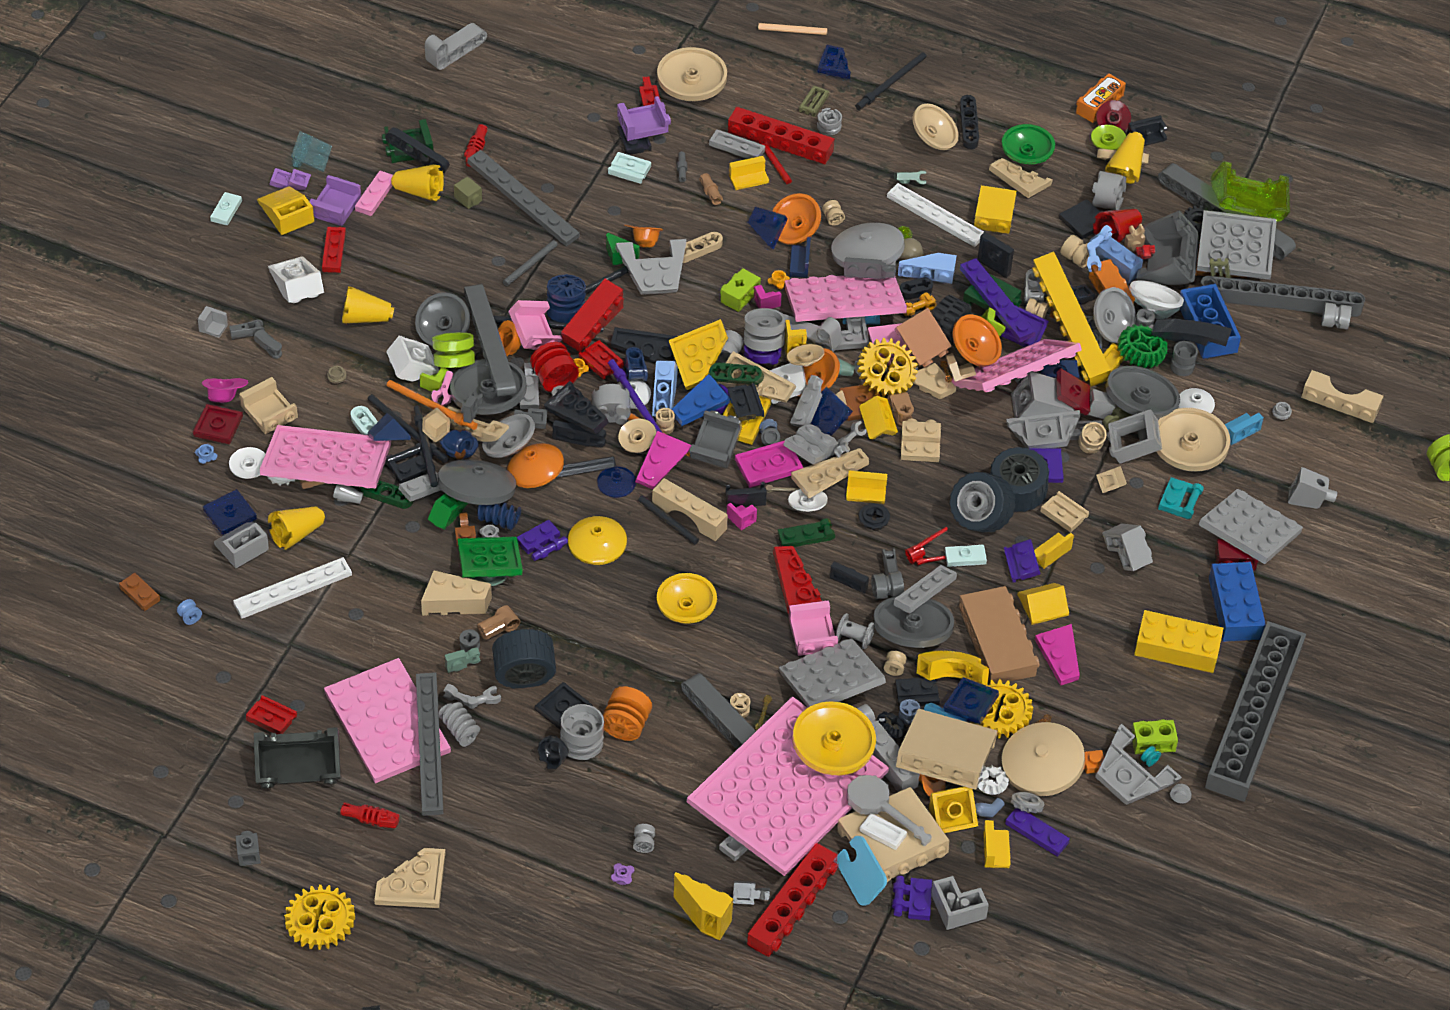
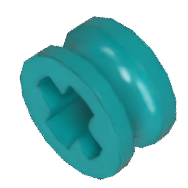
M1154 746L1149 747L1141 756V760L1143 762L1146 761L1148 767L1153 766L1161 757V753L1155 751L1156 748Z

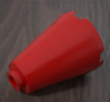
M1137 209L1103 211L1095 216L1096 221L1093 224L1094 234L1097 235L1105 225H1108L1112 228L1111 237L1120 243L1126 235L1130 234V226L1133 225L1134 229H1136L1142 223V215Z

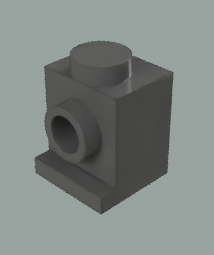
M243 831L240 835L236 836L239 866L260 864L257 833Z

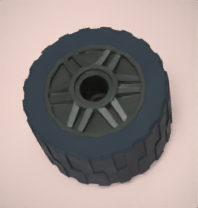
M1016 447L1002 451L994 458L990 474L1002 477L1012 487L1016 504L1014 512H1025L1035 509V507L1042 504L1048 492L1049 479L1048 464L1042 455L1029 448Z
M534 629L514 630L503 634L493 643L492 653L495 678L503 686L514 689L536 687L548 682L556 674L553 641L545 632Z

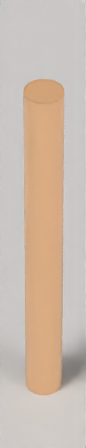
M759 23L758 30L827 35V28Z

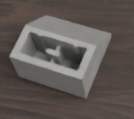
M245 523L214 541L215 546L235 568L269 550L267 534L257 523Z

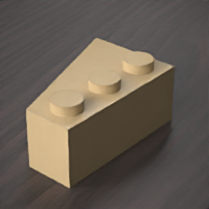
M433 571L421 600L422 616L429 615V613L448 615V612L486 614L492 599L491 584Z

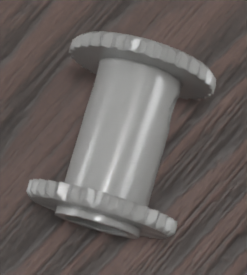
M844 614L836 631L838 640L843 635L863 642L862 649H866L874 634V623L871 622L868 627L848 621L849 615Z

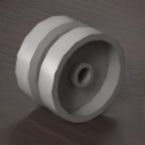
M760 308L749 311L745 315L744 343L747 347L757 351H774L784 345L785 316L783 313L774 309Z

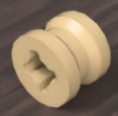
M899 651L888 652L887 662L884 664L885 672L893 676L902 675L904 672L903 665L907 659L906 656Z
M744 693L734 694L730 699V704L743 718L747 717L750 713L749 696Z

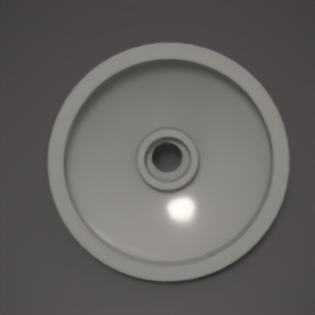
M1116 287L1107 288L1098 295L1093 313L1095 325L1104 339L1111 343H1118L1121 332L1127 326L1131 327L1133 324H1136L1133 302L1126 292Z
M516 414L501 420L500 422L507 424L509 429L498 440L483 442V450L488 456L496 458L507 457L517 453L531 440L534 434L535 422L526 414Z

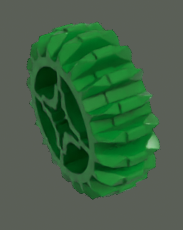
M1141 323L1139 326L1133 324L1131 327L1127 326L1121 332L1117 341V350L1120 352V356L1124 357V361L1130 362V365L1134 364L1137 367L1142 366L1143 368L1148 366L1152 369L1154 366L1158 367L1164 361L1168 352V342L1164 338L1151 335L1153 329L1149 328L1148 325L1144 327Z

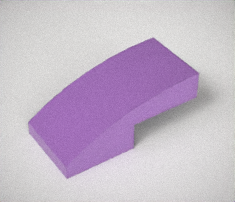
M275 168L270 185L282 189L290 186L295 190H306L311 174L296 169L289 173Z

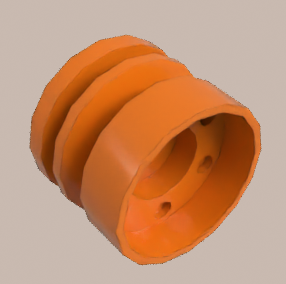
M627 686L615 688L603 713L604 730L611 736L625 741L638 739L652 710V702L649 697L635 688Z

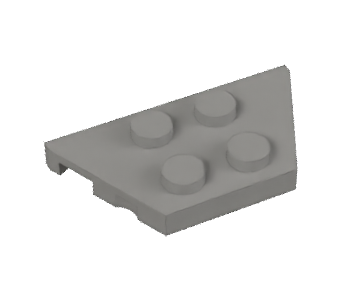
M1080 410L1006 419L1007 426L1026 448L1065 447L1068 445L1080 419Z

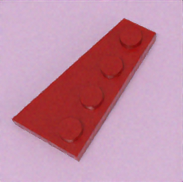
M793 546L774 547L773 555L788 614L789 606L821 602V594L818 589L814 588L811 582L812 578L809 573L805 572L804 564Z

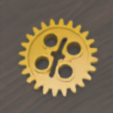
M882 338L881 342L876 339L874 344L869 342L867 347L863 348V353L859 355L860 360L857 362V365L861 367L858 368L857 372L862 373L859 379H865L866 381L863 385L869 384V391L875 389V395L882 392V397H885L887 393L893 395L894 393H901V391L907 392L908 388L910 389L916 380L915 376L918 371L915 368L918 366V363H912L916 357H910L909 354L912 350L906 351V344L902 347L899 346V340L894 344L892 338L888 342H886L885 338ZM879 353L883 354L885 358H881ZM891 354H893L894 357L888 368L889 371L885 375L884 381H881L887 367L886 364L889 362ZM896 361L902 363L903 366L897 365ZM872 369L877 370L879 374H875ZM889 377H893L896 382L891 381Z
M999 679L998 684H995L991 680L990 685H987V687L979 688L976 686V692L971 691V697H968L966 711H968L967 718H971L970 723L997 730L998 738H1001V734H1005L1009 738L1010 732L1012 734L1016 733L1017 729L1020 730L1024 726H1028L1029 720H1032V699H1029V693L1023 694L1024 688L1017 689L1016 683L1010 686L1009 681L1002 684L1001 679ZM1002 696H1005L1003 699V705L1000 708L999 718L997 722H994L996 719V712H998L1001 698Z
M319 885L318 890L310 886V892L302 889V896L295 894L296 901H289L290 907H286V914L284 915L286 929H288L289 936L294 937V942L300 940L302 947L308 943L309 949H312L314 945H317L318 950H321L322 945L329 949L330 943L337 946V939L345 941V934H351L350 928L354 927L355 920L354 905H351L350 898L346 899L345 892L339 895V888L332 892L330 885H328L326 890H323L322 885ZM325 902V904H324V906H323V914H321V912H322V904ZM317 920H319V922H318V930H317V932H315V930H316V928H317Z

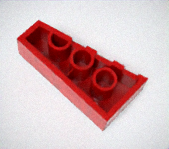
M604 279L561 331L562 341L579 352L588 347L602 327H605L623 309V289Z

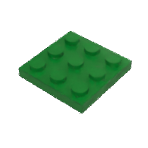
M517 537L458 538L457 546L462 577H514L522 575L523 568Z

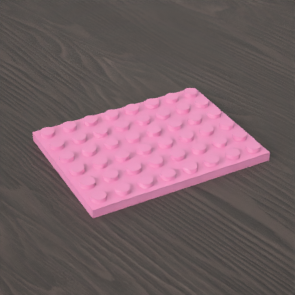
M794 697L786 702L687 797L689 805L783 876L838 823L841 817H844L852 809L848 805L847 800L848 784L859 775H876L882 779L889 771V767L873 755L863 768L846 775H828L807 766L797 755L792 741L795 722L807 707Z

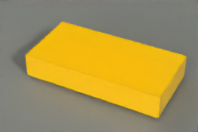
M1114 343L1103 354L1111 372L1117 369L1124 360V357L1120 356V352L1117 350L1118 345Z

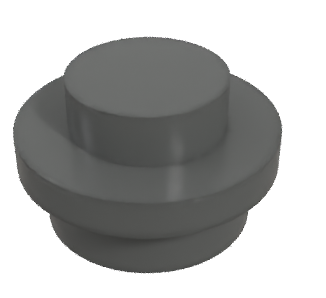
M775 428L765 429L761 434L762 443L765 446L778 443L780 441L778 430Z

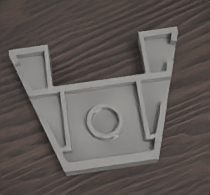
M686 239L669 241L671 257L635 259L633 242L616 243L615 249L617 253H620L622 262L630 271V276L640 294L677 292Z
M1121 724L1095 776L1104 786L1127 805L1172 786L1181 780L1182 777L1169 765L1156 777H1153L1123 749L1134 740L1135 735Z

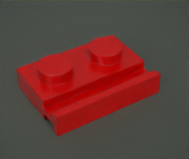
M600 340L586 348L583 353H579V359H582L603 380L608 374L614 373L608 365L611 359L615 360L619 368L624 366V361Z
M263 695L259 702L257 701L246 714L247 721L276 734H283L292 724V720L297 718V711Z

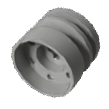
M586 704L574 705L564 711L561 717L560 739L567 746L568 756L577 760H588L601 752L604 738V717L601 712L595 707Z

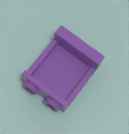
M658 96L654 98V104L627 109L624 103L617 104V117L627 141L668 132V125L671 124L670 116L665 113V105Z
M328 175L326 177L327 184L317 200L311 199L309 202L313 206L314 218L343 226L361 198L360 185Z

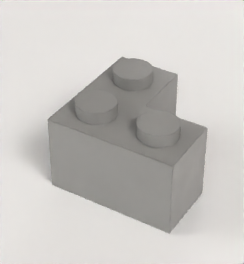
M1120 524L1102 532L1108 551L1118 552L1124 570L1135 571L1153 562L1152 552L1146 543V534L1141 525Z
M953 876L933 881L931 896L946 930L987 918L989 904L981 888L961 893Z

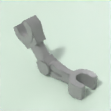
M861 421L854 422L851 425V432L837 441L839 445L833 451L838 458L843 452L850 451L848 442L853 437L866 434V429L858 430V426L862 423Z
M447 684L444 689L445 694L443 695L447 700L456 699L471 709L485 702L486 704H497L501 701V695L492 696V694L497 693L496 686L485 690L483 695L470 697L458 692L457 688L453 685Z

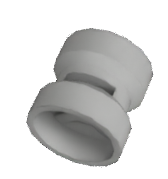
M649 824L637 825L634 828V836L636 837L633 842L634 850L641 853L653 851L655 828Z

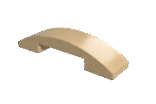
M451 406L448 407V409L456 413H461L460 409ZM449 418L451 430L457 429L461 431L465 429L472 433L477 441H496L509 429L507 424L493 420L488 424L473 419L478 424L477 428L473 430L465 425L460 426L453 419Z

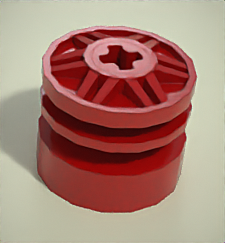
M561 342L546 343L535 350L531 356V367L538 376L543 388L548 392H552L556 386H565L569 381L574 384L578 378L579 369L567 348Z

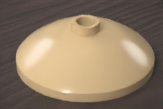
M922 104L915 109L913 125L923 142L938 150H949L955 146L958 141V129L948 113L933 104Z

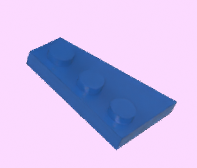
M708 374L672 410L674 411L675 419L681 426H684L704 416V411H714L729 404L730 398Z

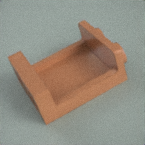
M929 308L894 329L897 335L901 336L907 348L912 350L911 354L916 357L915 361L918 363V367L922 365L925 368L933 363L932 358L937 355L941 358L949 353L948 349L951 347V344Z

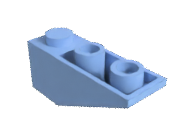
M935 253L899 261L898 276L917 279L926 277L932 281L952 284L957 255Z
M656 361L652 417H656V412L661 408H669L671 410L673 408L678 376V366L675 361Z

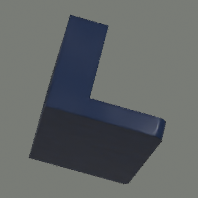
M807 237L806 246L792 245L789 277L808 278L811 237Z

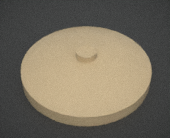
M695 47L681 48L668 53L662 58L657 69V79L660 87L670 96L685 101H701L717 95L724 88L727 82V67L718 55L709 50Z
M1179 408L1158 420L1162 450L1156 452L1168 464L1186 471H1204L1219 465L1227 456L1230 446V435L1224 423L1215 415L1196 408Z
M1050 722L1031 724L1014 733L1005 744L1002 752L1003 770L1006 777L1009 778V782L1021 792H1029L1036 796L1058 794L1071 787L1081 776L1085 766L1084 747L1079 737L1063 725Z

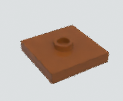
M869 384L839 388V392L843 391L847 404L846 417L848 421L863 419L859 406L875 396L880 397L879 393L875 395V389L869 391Z

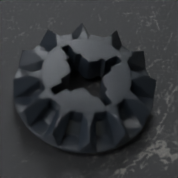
M876 503L867 504L859 512L860 523H863L865 528L871 527L872 530L875 528L881 530L890 521V513L883 505ZM874 513H876L877 516L875 521L872 520Z
M883 711L878 715L876 721L882 725L890 737L900 739L907 733V727L903 724L904 721L900 720L898 716L893 715L892 712L887 713Z

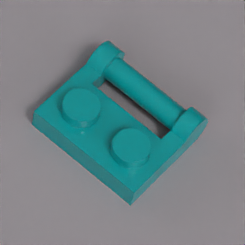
M1171 477L1158 509L1191 519L1194 514V506L1204 487L1198 483L1191 484ZM1186 492L1191 493L1186 507H1180Z

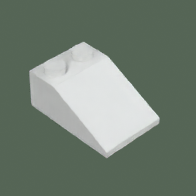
M303 256L268 266L280 292L288 302L297 303L303 298H314L324 293L320 271Z

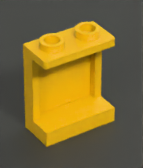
M981 185L974 226L980 230L1009 234L1017 191Z

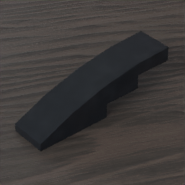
M1157 319L1151 335L1177 343L1191 341L1207 346L1209 341L1226 347L1232 329L1194 320Z

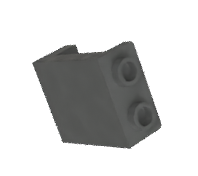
M704 411V420L695 445L692 444L690 448L691 458L728 469L742 430L741 421L735 416H723L717 411Z

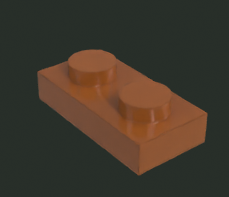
M133 573L119 583L120 589L143 611L148 610L161 601L160 596L136 573Z

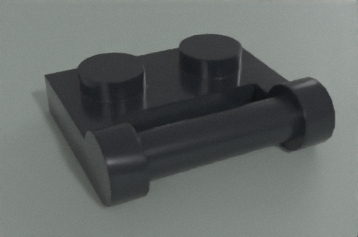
M421 442L405 451L386 456V463L400 484L428 474ZM417 453L419 455L398 465L395 463Z

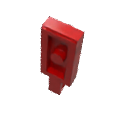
M649 76L642 77L643 83L642 86H639L642 106L654 104V98L659 97L657 85H651Z
M1155 245L1136 247L1134 250L1135 255L1142 260L1151 259V255L1155 253Z

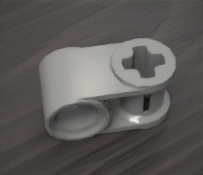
M1032 269L1028 270L1025 276L1024 303H1028L1030 298L1042 303L1044 301V292L1041 291L1039 286L1041 281L1039 277L1035 278Z

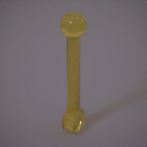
M770 695L764 697L765 703L759 722L755 725L756 731L763 725L768 704L772 701Z

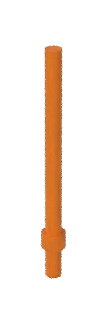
M392 380L387 382V387L433 410L438 408L460 426L465 425L473 430L478 426L474 421L471 423L464 422V416L460 412L456 413Z

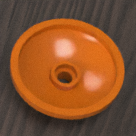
M797 193L783 198L771 212L769 219L771 233L778 241L788 245H795L806 241L807 237H811L819 227L821 221L820 207L811 196Z
M973 314L962 316L956 321L953 327V340L963 358L981 367L994 364L999 359L1002 351L1001 340L995 328L984 318Z
M823 348L824 356L819 361L810 366H803L807 385L811 375L818 376L823 380L821 394L834 384L840 371L838 357L831 350Z
M545 443L532 444L522 448L511 458L507 470L516 479L517 486L535 488L549 483L559 475L564 466V458L562 452L556 446Z

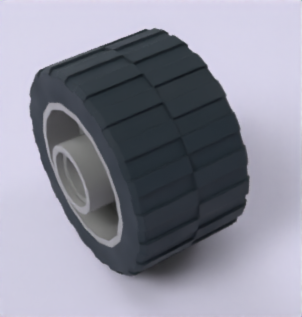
M983 472L969 473L961 477L953 486L949 500L950 510L956 522L968 530L979 532H995L1003 528L1013 516L1016 505L1013 489L1009 486L1008 482L1000 476Z

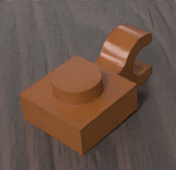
M460 513V527L455 528L456 543L458 538H476L475 526L468 525L467 513Z

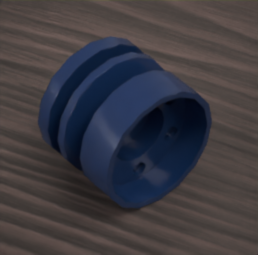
M568 274L552 277L547 283V301L550 306L546 311L547 315L554 321L569 323L585 303V282L577 276Z

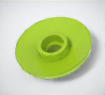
M1113 125L1098 126L1091 134L1092 143L1099 149L1117 150L1126 138L1124 131Z

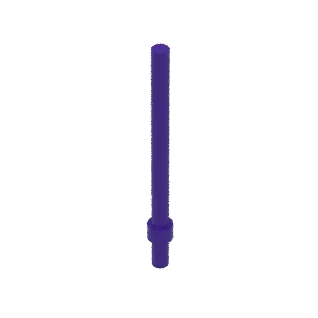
M611 359L608 365L614 372L613 376L617 382H620L625 390L626 388L629 390L630 398L643 418L654 425L656 432L663 433L627 380L624 370L619 368L614 359Z

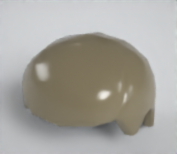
M914 238L904 239L905 248L898 260L902 261L924 256L921 243Z

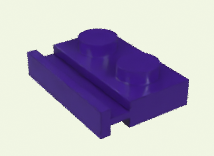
M1031 539L1013 544L1009 548L1004 547L1013 583L1018 579L1024 580L1041 574Z

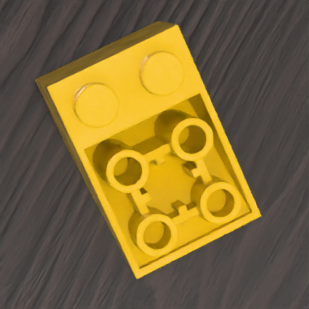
M290 186L257 199L281 235L314 222L313 206L305 195Z
M675 872V900L701 932L721 940L732 922L733 898L724 892L712 889L707 884L694 881L687 875Z

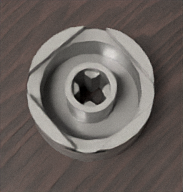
M1100 171L1098 182H1094L1092 192L1095 193L1092 204L1095 207L1119 210L1124 199L1122 198V193L1126 190V177Z
M605 384L599 386L598 391L595 392L594 390L592 392V405L596 406L607 417L609 423L616 422L619 425L627 423V419L631 414L630 393L627 388L624 390L618 384Z

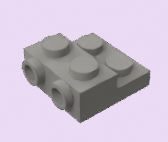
M807 424L798 428L796 435L786 438L783 445L814 465L834 456L833 450L839 443L834 437L821 432L818 427Z

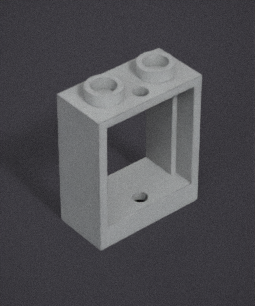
M1151 409L1108 424L1109 432H1107V436L1111 443L1109 451L1119 464L1162 450L1158 419ZM1146 428L1148 439L1122 447L1121 436Z

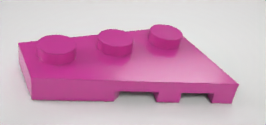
M657 431L635 482L654 489L690 451L692 445Z
M1072 624L1035 635V641L1060 686L1079 680L1080 675Z

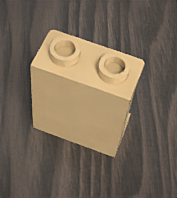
M273 377L239 394L241 407L265 435L275 431L277 425L283 426L298 418L297 406L294 403L290 405L277 390L276 381Z

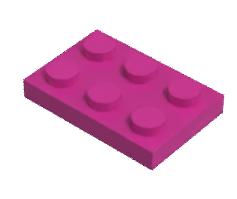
M785 441L735 455V461L749 488L760 485V482L768 483L791 476V472L803 468L797 454L783 445Z

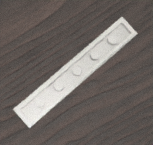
M897 183L887 193V198L968 244L976 247L980 243V236L984 231Z
M343 557L235 599L233 603L241 619L352 576V571Z

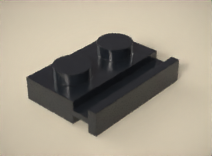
M617 126V132L627 155L643 153L644 150L651 151L652 146L648 137L627 141L622 127Z
M755 383L749 386L745 384L728 388V395L735 417L740 421L755 419L757 416L764 417V410Z
M924 677L895 679L899 708L901 702L906 699L917 701L920 707L928 703L940 704L936 679L928 680Z

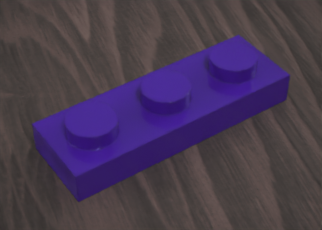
M1015 808L1006 819L1005 824L1057 857L1069 844L1070 838L1027 811Z

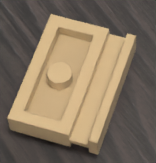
M1060 491L1057 492V495L1050 498L1041 507L1040 511L1070 533L1089 516V511Z

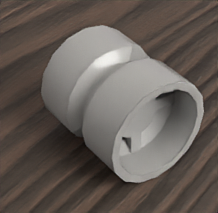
M1325 302L1321 326L1333 327L1336 325L1337 328L1348 330L1352 306L1340 305L1337 307L1336 304Z
M726 330L728 339L716 362L726 363L733 351L736 353L740 352L744 344L740 334L732 330Z

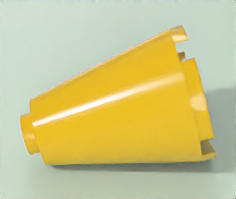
M1133 132L1126 136L1106 165L1105 172L1125 176L1126 183L1129 184L1139 181L1145 142L1142 134Z
M429 165L396 171L391 178V183L397 190L431 201H437L440 198L438 196L439 191H443L444 176L443 171L438 169L440 168L439 165Z
M348 286L342 323L388 322L389 318H393L394 308L391 307V303Z
M316 506L274 511L268 516V523L272 525V529H269L271 537L278 547H284V550H286L323 525L325 514Z

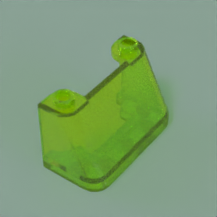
M1225 161L1220 164L1211 176V186L1218 203L1226 210L1277 219L1276 222L1282 221L1290 213L1289 177L1280 175L1279 180L1276 181L1268 178L1265 183L1236 176V170L1232 169L1231 163Z

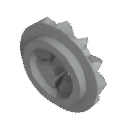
M1019 792L1012 795L1011 803L1015 808L1021 809V811L1037 813L1042 812L1044 808V802L1035 794Z

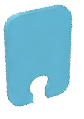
M855 836L849 842L851 847L856 850L857 856L855 861L851 862L847 850L843 849L838 854L837 864H839L838 868L857 902L862 906H866L885 888L887 878L865 838Z

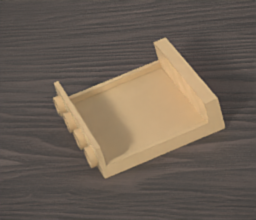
M918 709L898 751L896 767L976 790L980 774L991 748L995 747L997 730Z
M911 787L889 796V804L918 827L922 826L924 832L932 836L931 841L926 846H923L921 840L914 837V833L887 812L881 811L876 816L907 831L906 838L897 850L860 832V826L869 815H861L855 811L838 820L837 832L841 838L847 836L849 841L855 836L865 838L884 871L887 882L898 875L908 873L918 866H924L931 860L942 858L949 852V839Z

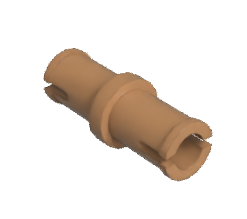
M702 174L699 181L704 187L705 194L710 197L714 205L720 204L721 200L723 201V197L718 191V186L712 181L709 174Z

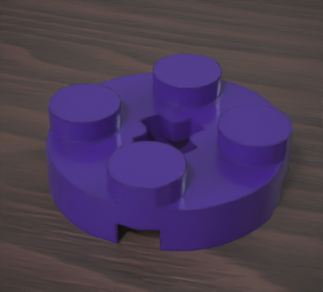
M744 345V357L756 364L769 363L773 365L777 364L778 359L781 357V348L774 351H757Z

